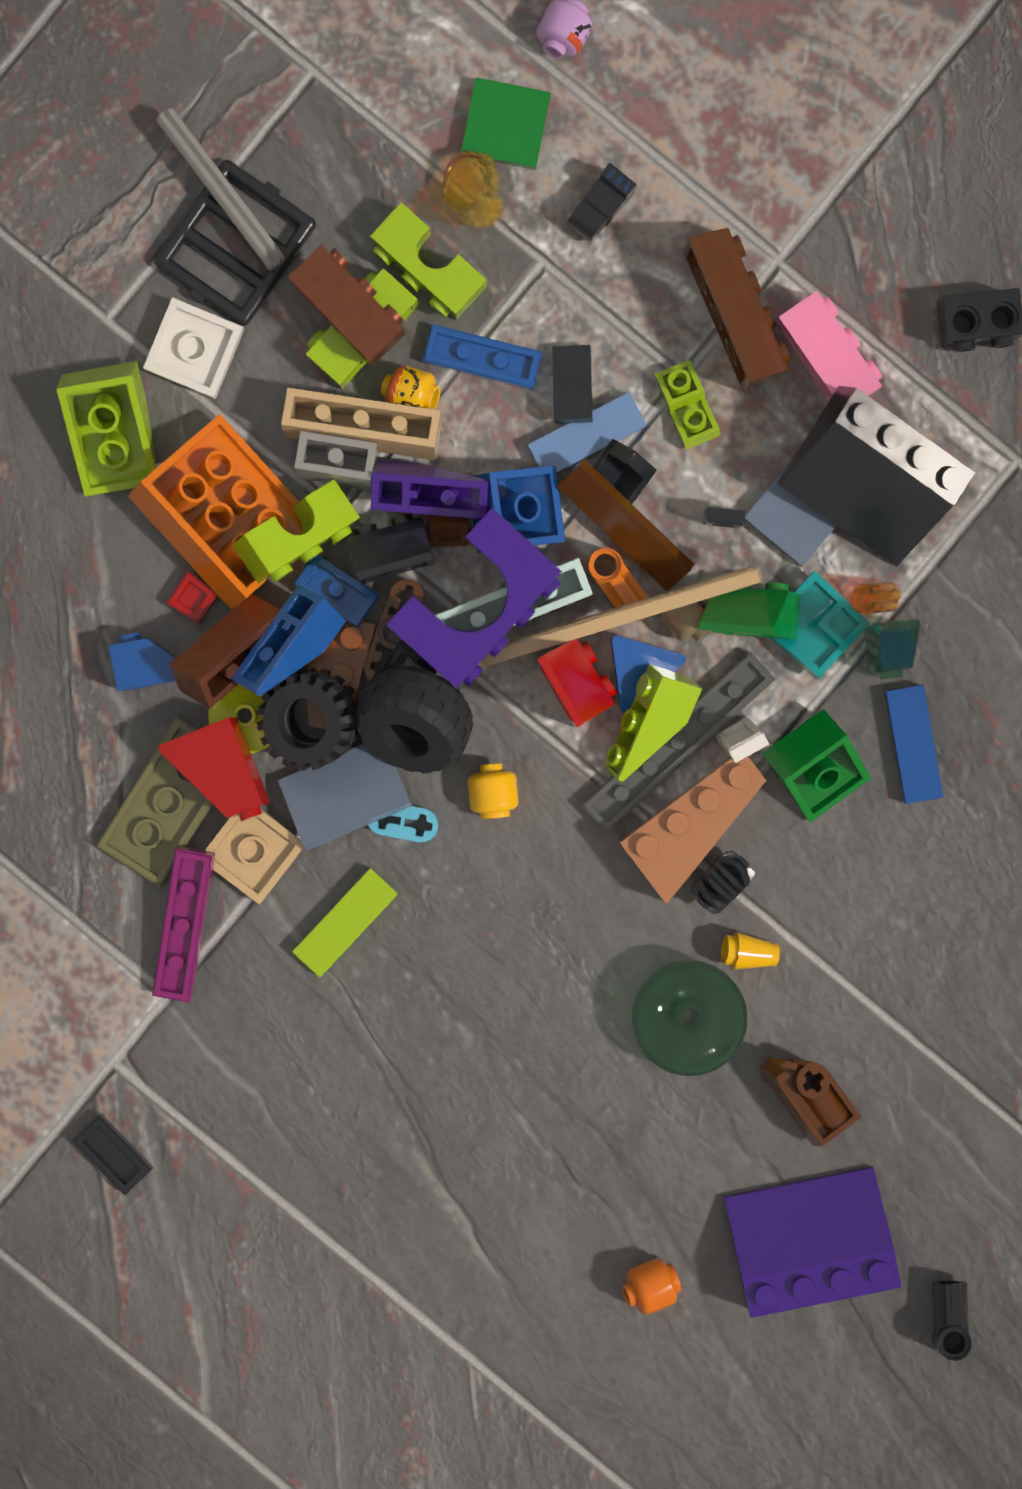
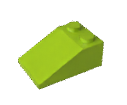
M137 361L62 374L56 390L84 496L135 488L157 468L147 401Z

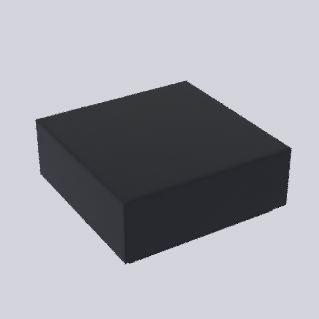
M707 507L704 511L703 523L709 526L740 528L745 524L746 511Z

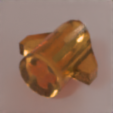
M879 582L858 585L853 590L850 599L851 605L856 612L868 615L897 610L898 600L901 599L900 590L896 589L893 582Z

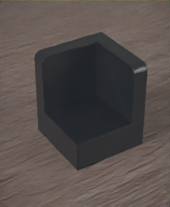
M612 439L593 466L631 504L635 502L657 471L638 452L615 439Z

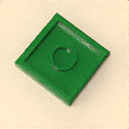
M476 77L461 152L464 150L475 151L483 157L475 154L465 156L536 170L551 92Z

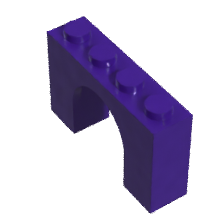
M493 508L485 514L467 534L466 538L498 566L505 578L507 598L500 615L484 628L472 631L459 630L444 623L413 595L387 623V626L456 688L462 682L469 686L483 671V668L478 664L489 653L495 657L509 642V639L504 635L513 625L516 624L521 628L536 612L531 605L540 595L545 599L549 598L562 583L557 578L562 571Z

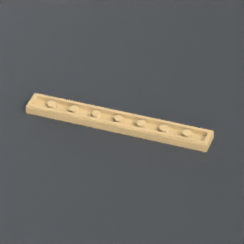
M757 564L509 640L495 657L488 653L478 665L482 668L760 583L763 579L760 567Z

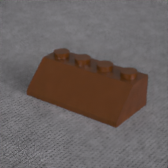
M727 227L688 238L683 251L742 392L785 375L789 370L787 363L791 362V358L784 342L780 341L777 343L772 328L776 327L773 314L768 306L762 307L756 293L761 292V288L754 271L747 272L742 261L746 253L739 236L735 235L732 237Z

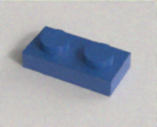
M319 555L308 563L294 583L295 587L299 585L323 597L346 622L358 629L380 599L377 593Z

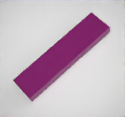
M182 846L175 848L152 996L187 1003L192 1000L215 853Z

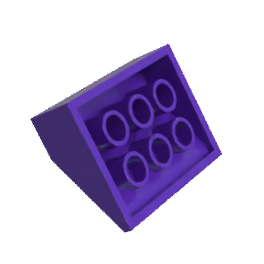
M873 1166L724 1196L745 1304L750 1318L902 1288L895 1251Z

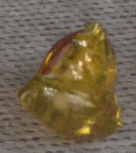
M464 150L454 155L448 162L444 173L442 201L458 212L464 224L474 229L494 226L503 215L505 209L502 199L499 198V174L494 160L486 153Z

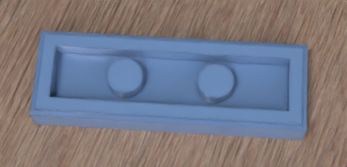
M630 392L593 410V422L568 423L527 446L538 467L556 465V472L559 473L605 449L612 439L621 441L646 428L647 425Z

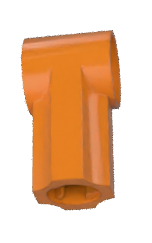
M599 548L588 556L586 570L614 608L648 598L623 563L620 554L615 550ZM601 554L609 555L614 561L613 572L608 576L599 575L594 568V562Z

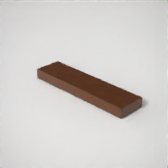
M585 459L574 467L556 486L666 591L688 574L695 565Z

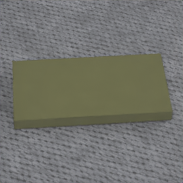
M176 717L159 745L198 729L181 718ZM157 747L97 842L96 847L160 887L172 870L175 848L188 845L213 804L161 754L159 747Z

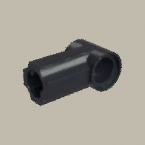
M955 1280L932 1282L933 1345L946 1359L952 1361L962 1360L968 1356L972 1348L968 1326L967 1282ZM953 1331L959 1332L961 1338L958 1346L954 1349H945L943 1347L945 1335Z

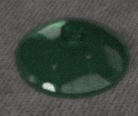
M683 960L659 968L644 981L634 1000L632 1027L642 1052L656 1066L676 1075L698 1076L722 1067L738 1051L747 1029V1008L740 989L725 972L706 962ZM686 1008H690L695 1012L693 1020L689 1022L681 1019V1012Z

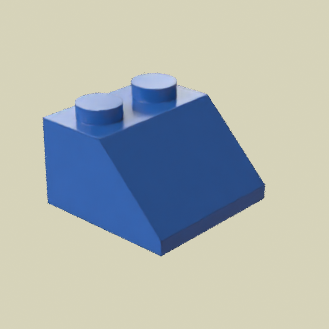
M556 465L489 472L474 476L489 480L487 512L493 508L531 544L538 546L565 542L559 489L556 487L558 485ZM472 518L473 527H475L481 519ZM476 547L477 553H483Z

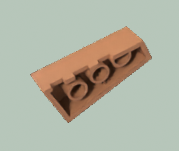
M748 756L736 763L728 757L618 840L666 905L766 782V779Z

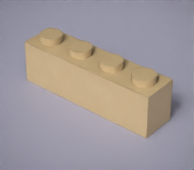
M287 388L281 426L285 438L299 440L300 431L374 442L377 443V452L436 460L441 430V410Z

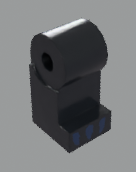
M609 163L591 190L575 208L567 224L589 242H592L604 227L609 225L635 193L637 184L612 163Z

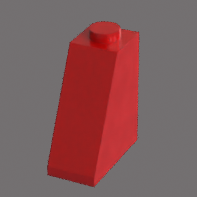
M237 717L225 718L158 745L161 754L226 818L239 816L241 822L263 814L260 807L270 803Z

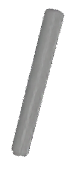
M168 108L160 113L156 118L159 126L269 270L280 266L285 261L283 253L174 109Z

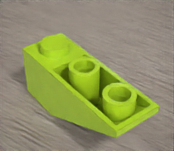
M649 664L645 674L637 682L636 696L631 708L626 710L622 717L621 730L617 740L610 746L607 752L605 768L618 781H625L688 723L702 688L686 675Z

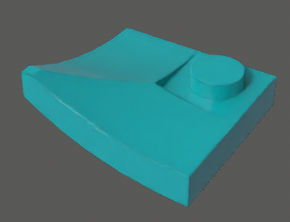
M812 571L793 591L800 594L796 640L768 639L786 652L817 680L823 676L870 622L816 571Z

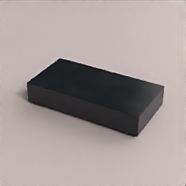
M591 345L552 346L554 423L593 422Z
M102 1113L72 1140L124 1196L154 1168Z

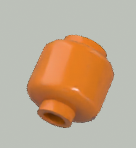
M659 1258L628 1269L626 1274L627 1283L622 1285V1293L629 1307L635 1305L637 1310L644 1315L674 1305L677 1301V1293L681 1292V1284L675 1268L671 1263L666 1265Z

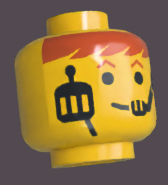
M407 365L399 366L392 375L387 374L381 387V395L386 398L387 403L434 410L438 405L441 387L436 384V379L432 373Z

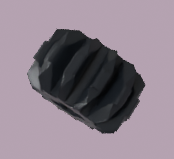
M733 850L727 851L692 885L691 893L704 909L706 908L712 914H717L725 909L754 879L755 872L742 856H739Z

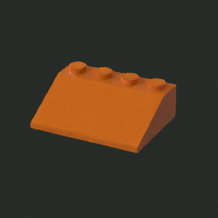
M221 414L216 416L146 476L128 495L130 500L231 610L236 608L266 581L264 580L260 584L257 583L232 545L244 534L273 516L288 533L302 535L301 521L293 510L299 501Z

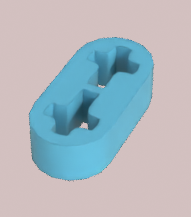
M412 805L391 815L401 817L400 824L388 823L386 829L379 827V821L368 825L374 833L414 842H426L436 835L439 821L431 810ZM420 814L427 815L426 819L428 823H432V830H425L423 836H419L416 834L417 830L415 827L404 825L405 819L418 820Z

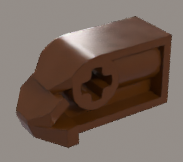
M774 1057L766 1058L761 1065L762 1079L770 1085L812 1146H825L861 1118L833 1076L823 1065L797 1058H789L787 1061ZM804 1074L813 1076L809 1082L812 1088L803 1087V1084L807 1081Z

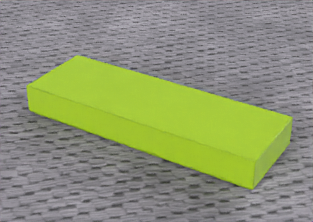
M370 868L292 952L317 976L321 977L399 893Z

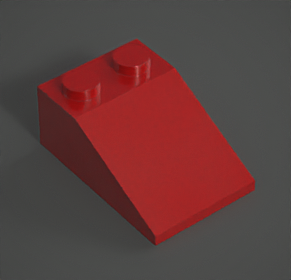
M578 639L571 640L536 660L568 718L576 728L615 705L611 697L617 694L607 675L599 677L592 664L598 660L588 642L585 641L580 644Z

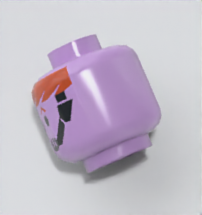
M557 0L548 5L536 29L537 38L543 45L542 49L547 55L556 59H562L563 56L572 57L579 54L592 30V20L588 15L589 11L586 6L577 0Z

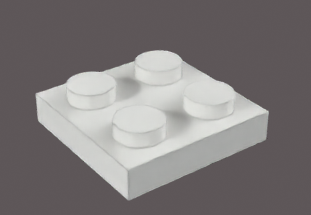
M172 297L143 369L216 399L244 332V327Z

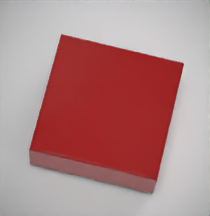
M187 571L166 603L195 623L200 624L218 598V595L208 584Z

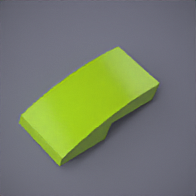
M690 359L655 374L661 394L685 450L721 436L720 428L705 398V391Z

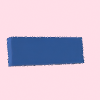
M431 324L422 363L533 390L542 352Z
M924 685L884 691L904 804L943 798Z

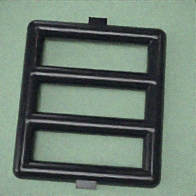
M224 160L220 163L218 169L227 181L230 178L298 226L285 245L267 233L283 253L285 261L276 269H268L264 276H262L194 229L205 212L209 210L239 231L205 186L155 257L154 264L158 269L190 290L189 295L198 302L204 304L206 301L237 324L247 326L315 230L316 221L280 195L281 190L269 181L264 184L232 161ZM185 241L254 288L242 308L173 260Z

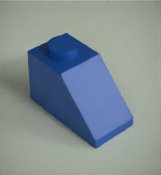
M140 633L119 636L117 637L119 644L109 645L117 691H128L175 682L169 663L176 656L153 640L141 639Z

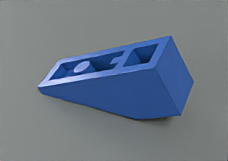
M298 585L231 680L258 696L263 695L325 652L346 620L323 597Z

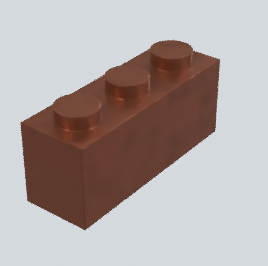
M321 244L288 276V279L295 289L372 367L405 335L403 328L400 326L404 319L392 306L387 304L383 308L373 298L377 294L376 290L362 276L356 280L346 270L350 264L335 248L328 252Z
M251 594L169 663L179 691L211 709L238 685L231 680L232 676L280 609Z

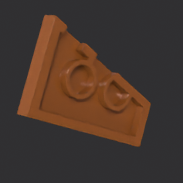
M345 622L325 652L307 663L305 669L315 668V672L322 669L331 671V678L337 675L345 679L342 686L344 688L352 686L355 693L350 696L353 702L356 701L376 625L363 622L358 629ZM307 700L308 725L326 730V720L322 710L314 702Z

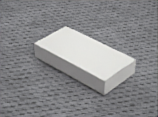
M746 717L717 732L715 735L720 747L734 763L769 745L764 733Z

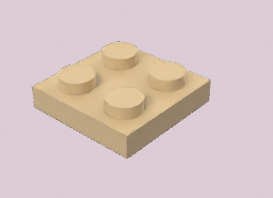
M262 808L263 814L243 822L240 821L239 816L229 818L205 850L215 853L213 870L259 905L304 848L301 839Z

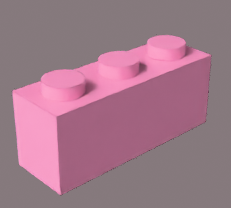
M815 291L778 317L775 322L777 327L828 401H830L838 386L855 387L868 396L882 387L879 379L882 378L879 369L871 359L865 361L857 348L860 347V343L850 328L843 329L835 317L838 315V311L829 297L825 295L822 298L818 291Z

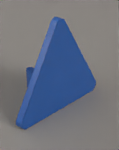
M612 635L610 643L620 710L625 713L626 710L631 708L636 696L637 682L645 674L649 664L676 672L685 664V655L621 635Z

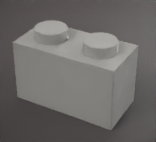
M300 431L294 466L295 476L298 479L329 483L335 479L338 485L371 490L372 471L375 468L377 458V443Z

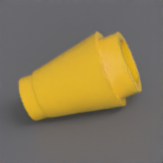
M734 932L733 935H725L723 938L721 962L723 965L730 966L732 970L776 967L780 956L779 944L739 932Z

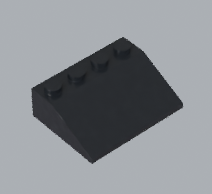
M838 386L777 485L894 566H898L955 505L975 472L858 388Z

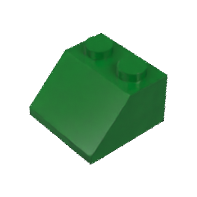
M766 582L765 589H752L750 585L711 597L700 619L699 630L722 635L796 640L800 594L788 591V584Z
M824 709L807 719L795 730L761 753L776 778L809 823L871 779L846 733Z

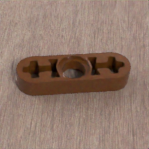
M400 580L391 588L364 665V672L369 681L376 675V671L371 669L372 663H380L384 654L382 651H376L378 644L381 643L384 647L394 650L397 645L387 642L383 631L387 623L395 616L389 615L391 607L399 611L401 606V599L396 597L398 590L405 591L407 586H412L414 588L413 594L424 603V591L414 580Z

